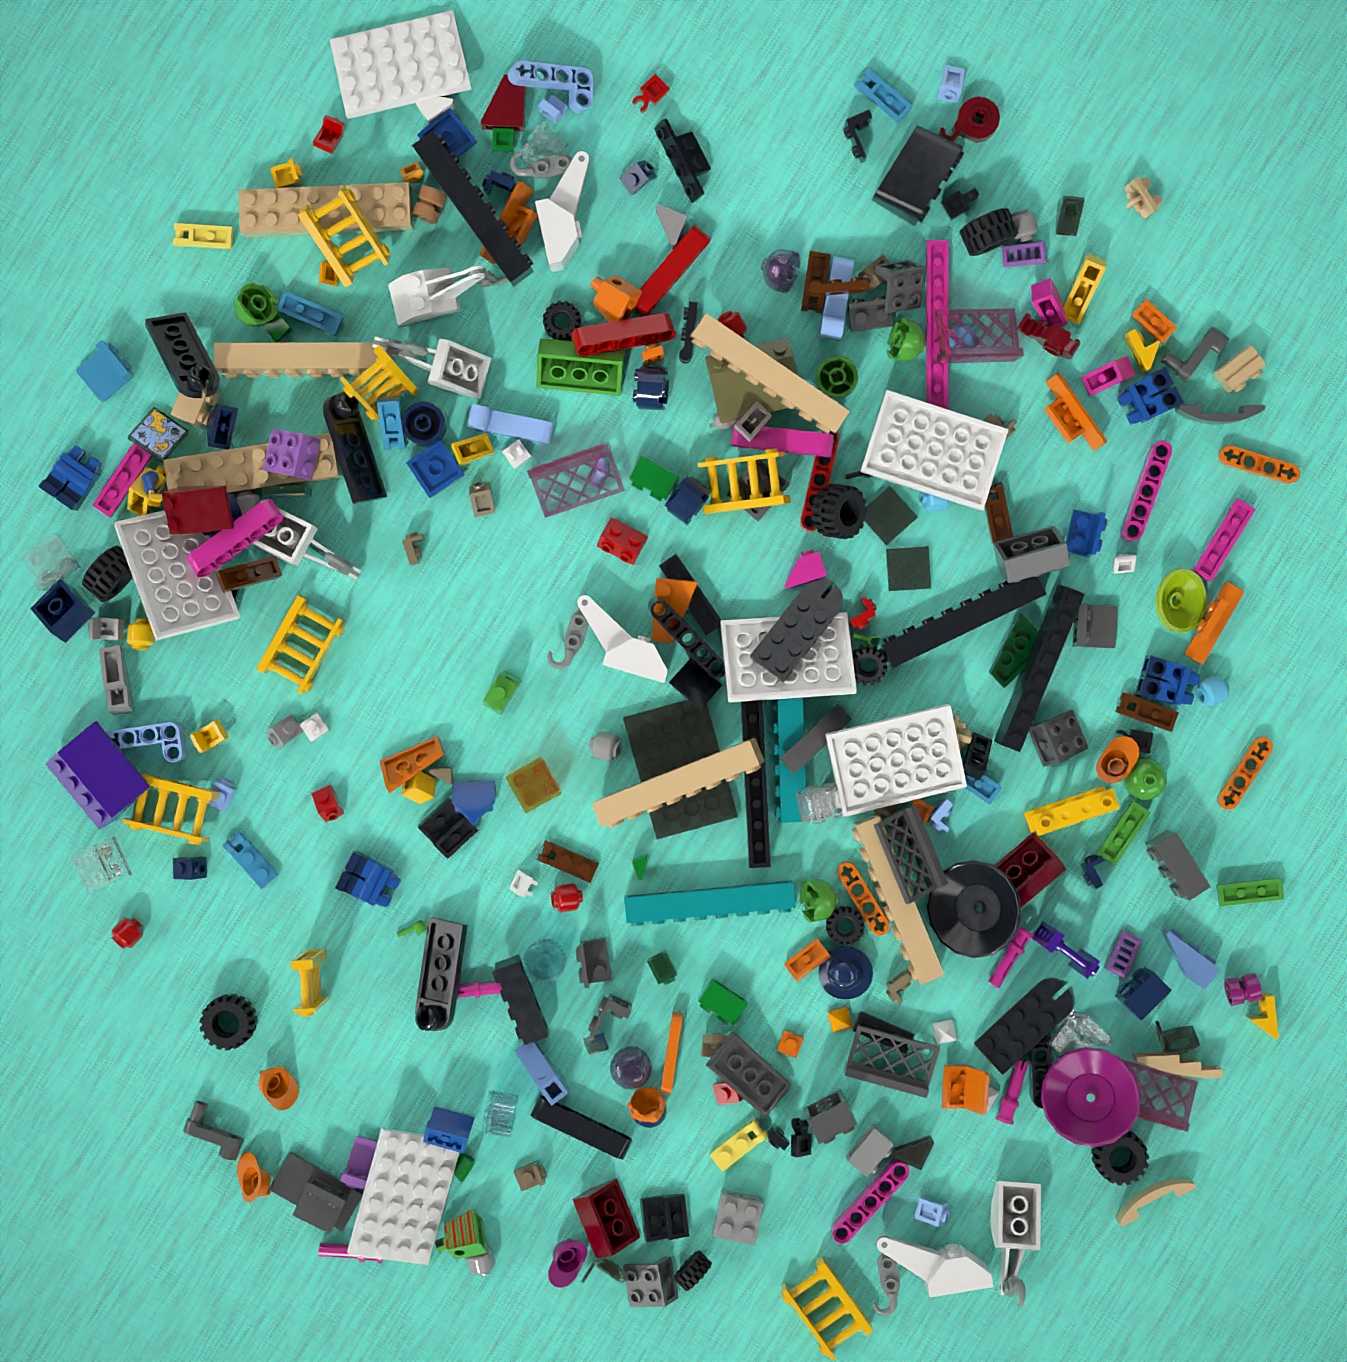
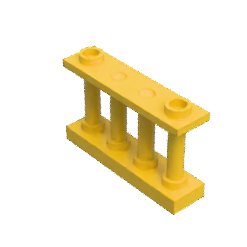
M343 184L338 191L340 197L317 210H311L306 205L300 209L298 216L344 287H347L353 283L356 271L379 258L384 265H387L391 253L387 245L381 243L356 204L354 193ZM345 204L352 215L329 228H323L319 223V218ZM357 222L363 233L339 247L337 245L334 246L330 240L331 236ZM369 240L375 251L351 265L349 263L346 264L342 258L343 254Z
M378 345L373 349L374 353L378 356L373 365L351 384L343 376L340 380L345 385L342 388L350 398L355 396L366 408L364 412L372 421L377 419L380 422L377 404L372 407L378 397H382L396 384L397 386L385 397H397L402 392L406 393L407 391L412 396H415L419 390L383 348ZM381 368H383V370L378 375H376L370 382H368L362 389H360L358 392L356 391L373 375H375ZM390 376V378L384 384H382L368 398L364 399L370 392H372L378 385H380L386 378Z
M777 448L764 450L765 454L725 460H717V456L704 458L705 462L698 463V467H708L710 490L712 491L710 505H703L704 514L791 503L790 495H783L782 491H780L776 457L785 456V452H777ZM768 459L771 493L770 497L766 498L762 497L759 490L756 460ZM747 461L751 487L750 500H742V496H740L736 469L737 462ZM716 465H728L731 490L730 502L723 503L722 499H720Z
M297 595L256 669L262 673H268V671L272 670L300 685L297 693L304 694L305 691L309 692L314 684L312 679L336 636L340 637L343 633L345 620L338 618L336 623L308 608V599ZM305 615L330 629L331 632L326 641L300 628L298 623H296L299 616ZM294 633L319 647L320 651L315 660L287 645L286 639L288 635ZM284 652L309 666L310 669L305 678L278 664L277 660H275L278 653Z
M140 773L150 786L157 787L158 792H160L153 823L142 821L148 790L137 799L133 818H125L122 820V823L129 824V828L134 830L145 828L186 838L190 844L200 845L201 842H208L210 837L200 835L207 803H210L211 800H218L220 792ZM171 791L177 792L179 797L172 828L161 825L167 797ZM190 796L198 797L197 801L199 802L192 833L181 830L187 800L190 799Z
M1100 786L1023 813L1030 833L1036 831L1037 835L1040 836L1120 809L1114 789L1106 790L1105 786Z
M327 949L305 950L291 960V970H298L301 984V1003L293 1009L294 1014L300 1013L301 1017L313 1016V1012L319 1010L329 1000V995L321 996L319 965L327 958Z
M821 1257L816 1260L817 1269H815L816 1272L792 1290H789L786 1284H783L781 1286L783 1292L781 1296L787 1305L792 1304L820 1343L818 1347L825 1357L828 1355L833 1361L836 1358L833 1348L857 1331L861 1332L863 1330L866 1336L873 1332V1327L828 1263ZM820 1279L822 1281L826 1279L830 1284L828 1290L802 1308L795 1297ZM833 1296H838L842 1301L841 1306L814 1325L808 1314ZM851 1313L855 1319L852 1321L853 1324L827 1342L820 1332L844 1314L848 1315Z

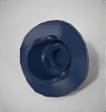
M842 946L830 950L828 953L831 957L819 965V979L824 990L837 999L846 1000L861 996L868 990L873 979V967L869 958L861 950L854 947Z

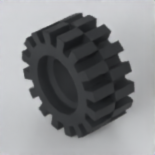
M560 300L555 304L553 302L549 308L545 309L546 312L543 314L544 328L553 339H567L568 341L571 338L572 331L580 328V313L575 305L568 303V301L561 302ZM559 313H565L570 317V324L564 329L557 328L554 324V318Z
M866 644V647L861 645L858 650L855 649L853 651L852 657L856 682H863V685L866 686L867 683L874 685L875 681L879 683L881 678L885 677V672H887V660L881 648L878 650L875 645L870 647V644ZM864 658H872L877 665L873 671L866 672L861 669L860 662Z
M849 906L835 908L832 915L826 919L827 933L837 944H842L843 946L853 945L864 934L865 925L862 916L857 910ZM842 918H849L853 922V929L848 934H842L837 929V923Z
M698 1250L680 1266L673 1279L685 1291H689L708 1272L712 1262Z

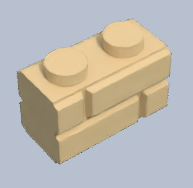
M1249 345L1213 372V375L1226 392L1229 393L1234 390L1237 393L1246 386L1245 381L1248 378L1255 379L1263 373L1261 368L1266 363L1258 355L1254 347Z

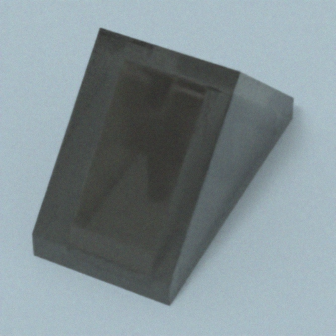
M1062 196L1058 201L1055 234L1077 236L1085 201L1084 197Z
M931 1135L894 1147L892 1154L894 1158L922 1170L934 1145V1141Z

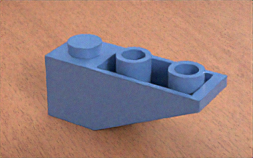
M1163 929L1162 933L1182 973L1197 985L1206 989L1220 970L1215 965L1217 961L1207 954L1203 957L1198 953L1200 949L1190 941L1188 944L1181 940L1183 936L1174 929L1171 931Z
M536 1042L527 1045L523 1044L515 1050L535 1084L551 1106L569 1093V1086Z

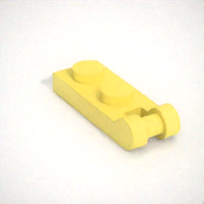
M174 223L176 234L175 238H173V246L232 250L234 228L229 226ZM184 232H189V239L184 238Z
M756 1118L709 1153L722 1172L768 1137L767 1131L761 1129L760 1123ZM750 1131H753L756 1135L752 1139L747 1134Z

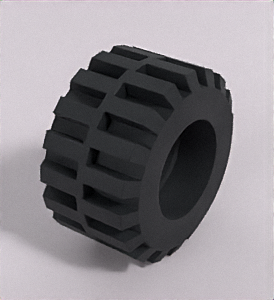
M1001 208L969 222L959 233L969 255L978 256L1011 241L1017 236L1019 231L1009 209Z
M828 484V486L822 487V491L817 492V497L813 500L814 506L811 508V511H813L811 516L814 521L813 525L818 529L817 532L823 534V536L851 539L860 532L859 529L863 528L864 520L866 521L867 517L865 516L867 507H865L866 499L863 498V493L858 488L848 485Z
M116 545L103 552L92 563L83 577L82 585L101 602H106L115 597L133 578L123 549Z
M225 994L210 1002L201 1014L203 1016L199 1023H202L200 1032L204 1031L205 1035L202 1037L204 1040L208 1038L210 1046L216 1045V1049L221 1050L225 1048V1051L240 1047L252 1037L257 1027L255 1025L257 1017L254 1016L256 1010L250 1007L252 1004L250 1001H244L245 997H237V994ZM221 1011H231L238 1017L239 1029L236 1033H227L220 1028L218 1016Z
M1128 1131L1114 1143L1091 1149V1154L1093 1155L1092 1162L1097 1171L1110 1183L1114 1184L1115 1182L1120 1186L1123 1183L1130 1185L1131 1180L1137 1182L1139 1175L1144 1176L1145 1172L1143 1169L1148 1168L1149 1164L1146 1160L1149 1159V1154L1146 1152L1147 1148L1143 1141L1132 1131ZM1118 1146H1128L1131 1152L1128 1162L1119 1167L1111 1166L1109 1163L1111 1152Z

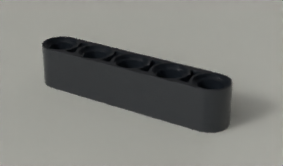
M659 596L651 598L648 602V610L652 616L711 677L716 679L725 675V666L718 654L665 599ZM661 603L664 605L662 611L654 612L653 609L656 604ZM671 619H678L676 626H668V622ZM691 633L692 638L690 641H682L685 634ZM706 648L705 655L697 656L699 649ZM714 663H720V668L717 671H711V666Z
M1051 1031L1029 1051L1030 1099L1038 1108L1042 1109V1102L1036 1101V1096L1042 1092L1043 1079L1036 1080L1035 1077L1039 1071H1044L1046 1076L1051 1067ZM1038 1050H1044L1045 1052L1042 1059H1035V1054Z
M542 1095L538 1097L530 1114L534 1119L621 1160L625 1158L633 1141L629 1136L558 1102L551 1106L545 1096Z

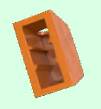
M615 275L605 280L597 276L590 284L598 292L593 304L609 322L629 319L642 293L640 289Z

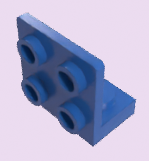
M1073 510L1065 541L1069 553L1090 557L1096 555V552H1100L1102 547L1101 532L1105 531L1107 526L1106 513L1091 514Z
M434 1107L430 1121L428 1120L423 1142L464 1154L474 1117Z

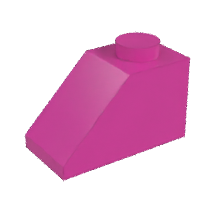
M1049 278L1031 285L1032 303L1042 321L1047 322L1048 327H1051L1052 324L1060 327L1067 325L1068 320L1052 279Z
M1125 356L1081 378L1089 395L1092 396L1136 374L1128 356Z
M813 549L801 553L802 557L797 559L784 585L785 589L827 576L819 551L814 553Z

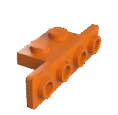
M518 181L498 221L503 220L509 229L506 231L510 238L514 236L522 246L538 214L533 210L525 208L533 190L524 182ZM483 247L480 256L489 263L495 264L494 259L486 248Z
M1057 373L1047 380L1046 384L1057 400L1044 408V410L1066 442L1070 443L1082 434L1094 451L1107 443L1103 433L1094 423L1061 374Z
M1229 582L1224 583L1216 599L1209 604L1206 610L1208 613L1205 618L1201 619L1196 627L1197 632L1184 653L1185 656L1199 664L1205 662L1242 598L1243 590Z

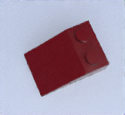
M179 486L161 492L170 534H193L234 528L226 486Z

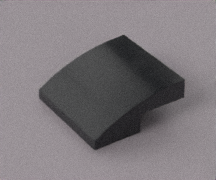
M449 797L418 825V829L447 859L479 831L475 825L473 826L469 822L468 818L455 811V806Z
M669 1194L640 1199L644 1240L646 1242L689 1237L685 1194Z

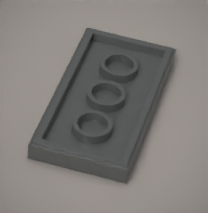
M732 1031L706 1064L712 1072L765 1118H767L792 1085Z
M290 1152L272 1183L270 1191L297 1206L304 1188L312 1176L349 1194L334 1226L338 1230L343 1231L360 1202L363 1192L356 1188L345 1186V1183L340 1182V1179Z

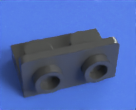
M886 296L874 297L873 301L866 302L865 299H856L852 301V304H849L848 313L851 332L894 326L892 313L885 312Z

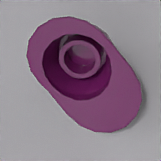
M567 1238L554 1247L553 1261L548 1271V1279L553 1286L563 1288L575 1280L587 1257V1248L584 1243Z

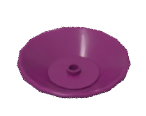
M1085 1047L1069 1051L1052 1063L1043 1079L1041 1102L1046 1119L1059 1135L1077 1145L1098 1147L1114 1143L1130 1130L1139 1114L1141 1093L1135 1074L1124 1060L1107 1050ZM1088 1094H1093L1095 1096V1100L1093 1102H1089L1087 1100Z

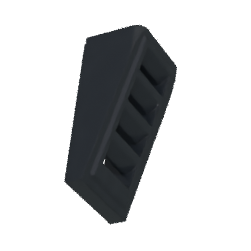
M973 732L971 742L964 757L963 769L965 775L980 780L986 772L993 740ZM975 743L985 746V748L975 745Z

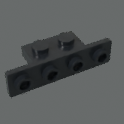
M663 119L654 128L656 136L674 167L686 195L691 203H694L704 195V191L696 176L709 172L711 167L693 132L676 136L668 120Z

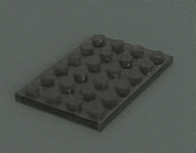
M684 700L623 717L641 782L720 751L707 704L700 711L689 700ZM722 779L721 784L708 790H706V787H702V791L696 795L687 798L686 794H684L678 802L670 805L664 802L662 807L650 812L656 839L737 818L738 815L729 782Z

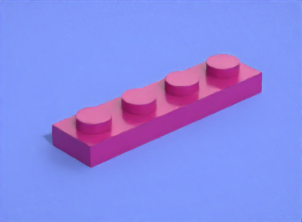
M136 440L92 506L112 518L129 493L130 486L142 474L155 453Z
M1238 498L1235 499L1192 571L1205 580L1212 582L1256 509Z

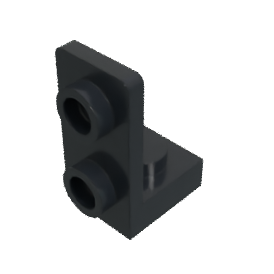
M870 110L846 119L845 127H843L846 139H850L853 147H851L855 159L859 158L860 163L865 162L866 154L855 129L861 131L869 127V123L872 120Z

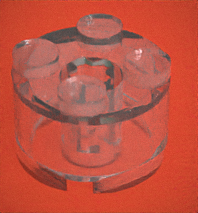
M824 783V787L812 785L798 790L797 794L795 793L802 822L813 821V824H821L826 822L825 818H837L843 815L839 791L835 783Z

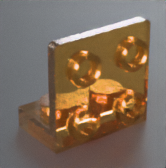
M542 756L506 776L507 782L525 813L563 793Z

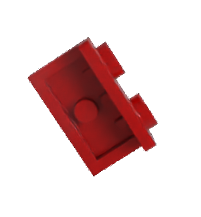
M611 517L599 538L597 547L606 553L620 558L625 563L634 565L649 536Z

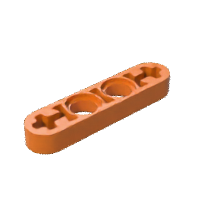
M1229 445L1223 447L1218 453L1219 461L1226 466L1278 482L1290 484L1296 482L1300 477V470L1296 465ZM1230 450L1231 455L1237 457L1240 455V453H1242V455L1239 457V459L1231 458L1227 461V456H1225L1224 453ZM1246 456H1251L1254 459V465L1251 468L1244 465V458ZM1266 462H1271L1274 465L1273 473L1268 474L1264 471ZM1292 469L1291 473L1294 474V477L1287 479V474H1278L1279 470L1288 471Z
M1258 737L1252 741L1218 794L1217 802L1221 808L1228 810L1238 805L1272 752L1273 744L1268 738ZM1265 742L1266 750H1261L1258 756H1261V759L1251 755L1252 751L1254 753L1259 751L1258 743ZM1250 758L1256 762V767L1253 770H1248L1245 766L1246 761ZM1238 776L1243 777L1245 780L1244 786L1241 788H1237L1234 785V779ZM1229 787L1234 791H1238V795L1233 793L1230 797L1232 803H1227L1225 805V800L1223 799V797L1230 796V794L1232 793V791L1228 790Z
M850 862L841 863L837 868V874L870 930L875 935H885L889 930L888 920L856 867ZM844 866L852 868L850 874L853 879L856 876L858 877L857 880H853L849 885L846 884V882L850 881L846 875H841ZM861 884L864 888L861 895H854L852 893L853 885ZM872 902L874 904V911L869 914L863 911L864 903ZM878 912L880 915L876 917L879 922H885L882 931L874 929L876 923L873 919L871 921L868 920V918L875 916Z
M672 1012L660 1092L662 1094L671 1095L683 1013Z

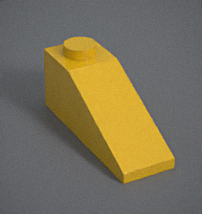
M1089 253L1086 254L1063 306L1067 320L1079 325L1106 269V260Z

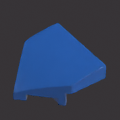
M495 781L453 782L452 804L455 806V811L468 818L473 826L479 822L478 819L481 816L493 811L496 790Z

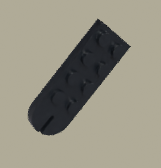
M187 313L145 319V326L177 390L190 398H202L203 392L206 397L214 395L219 389L220 377Z
M345 392L329 397L323 404V415L352 503L358 504L386 498L387 494L359 412L358 399L355 396L350 398Z
M826 579L810 581L750 654V658L782 682H785L841 611L843 605L841 590L836 585L831 590L832 582ZM829 592L824 599L821 598L824 593Z
M429 917L415 1007V1022L422 1031H442L447 1029L453 1022L468 927L466 924L436 917Z
M1054 977L1041 980L974 1042L977 1048L1002 1075L1072 1012L1075 1005L1072 986L1064 991L1056 1000L1053 998L1068 983L1067 981Z

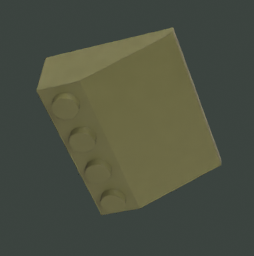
M788 337L754 345L797 375ZM711 355L705 357L707 372L721 424L739 420L756 401L768 412L787 408L780 403L782 400L776 395L774 398L763 391L764 386L759 383L754 385L746 380L745 377L747 375L742 371L736 373L727 367L729 362L726 360L718 361Z

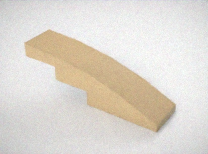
M1175 1051L1132 1053L1133 1059L1157 1070L1199 1078H1223V1069L1219 1066H1201V1062L1196 1058L1179 1059V1054Z

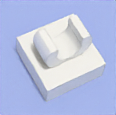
M517 440L502 451L514 469L532 458L520 440Z
M319 713L314 714L299 724L311 742L330 730Z
M518 869L509 889L522 897H525V895L532 896L533 893L528 889L531 884L537 886L538 883L526 872Z

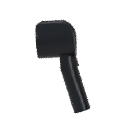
M860 470L845 474L846 480L859 476L872 477V475L860 472Z

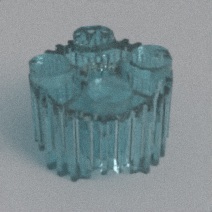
M543 938L542 941L539 939L537 942L534 941L533 944H530L523 957V965H525L523 970H526L525 974H528V978L531 977V980L536 979V982L540 981V983L543 981L544 983H551V981L559 978L564 971L566 957L565 953H563L564 949L560 948L561 945H557L558 942ZM544 956L545 958H548L549 965L546 966L545 963L541 964L539 962L542 959L541 957Z
M494 1090L488 1091L487 1106L482 1120V1132L511 1137L518 1095Z

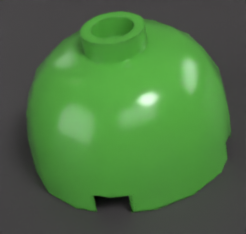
M249 283L242 287L235 296L234 311L242 323L252 327H260L269 323L277 315L276 305L278 303L275 295L268 287Z
M902 317V322H896L890 332L887 344H891L890 351L887 350V355L891 359L907 362L915 359L924 351L926 341L922 327L918 323Z
M840 355L823 360L816 372V384L819 390L833 399L844 398L850 395L856 388L859 379L855 364L847 357Z
M1149 758L1138 759L1129 775L1123 779L1125 789L1135 798L1151 800L1165 790L1167 774L1163 766L1157 761Z
M805 880L806 882L802 883L800 889V904H805V910L802 911L803 916L808 922L827 919L832 915L838 903L837 893L834 892L829 883L823 880Z

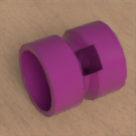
M1255 973L1242 975L1241 979L1233 977L1224 980L1225 993L1231 1006L1244 1004L1245 1000L1254 1002L1262 999L1261 985Z

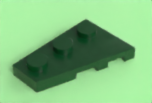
M1021 613L989 670V674L1003 688L1009 685L1024 670L1036 636L1039 634V631Z

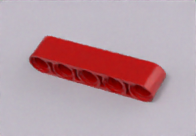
M694 225L640 288L642 293L634 309L642 316H648L707 247L712 238L698 226Z
M661 313L580 327L572 331L571 338L577 354L586 356L666 342L673 339L676 332L670 315Z
M829 432V434L834 435L829 464L822 465L818 460L819 456L814 457L800 517V526L807 532L816 529L814 526L808 527L804 523L805 517L813 515V511H811L813 506L809 503V497L812 495L817 496V492L822 491V487L829 484L839 442L837 432ZM822 475L825 479L824 485H816L814 483V476Z

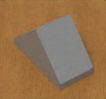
M662 205L655 206L656 213L670 246L674 249L687 222V216Z
M756 401L734 424V428L750 442L772 415Z

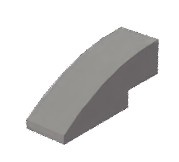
M121 645L100 648L103 688L106 690L108 711L112 715L134 712L130 682Z

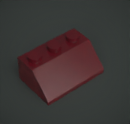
M1034 832L994 865L1008 875L1017 889L1021 908L1066 870L1059 857Z
M617 1179L588 1189L572 1199L596 1258L611 1257L640 1238Z

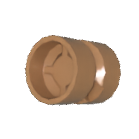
M422 185L418 194L420 201L415 202L411 214L425 222L437 224L441 215L439 209L444 207L448 196L435 188Z

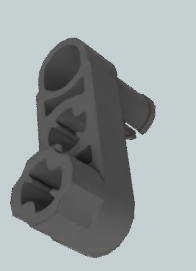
M1212 326L1187 361L1183 362L1168 351L1161 360V363L1174 370L1178 377L1187 381L1209 350L1212 349L1219 354L1230 338Z
M196 1100L190 1118L186 1120L183 1132L221 1146L218 1155L222 1158L237 1160L243 1138L203 1124L202 1119L208 1104Z

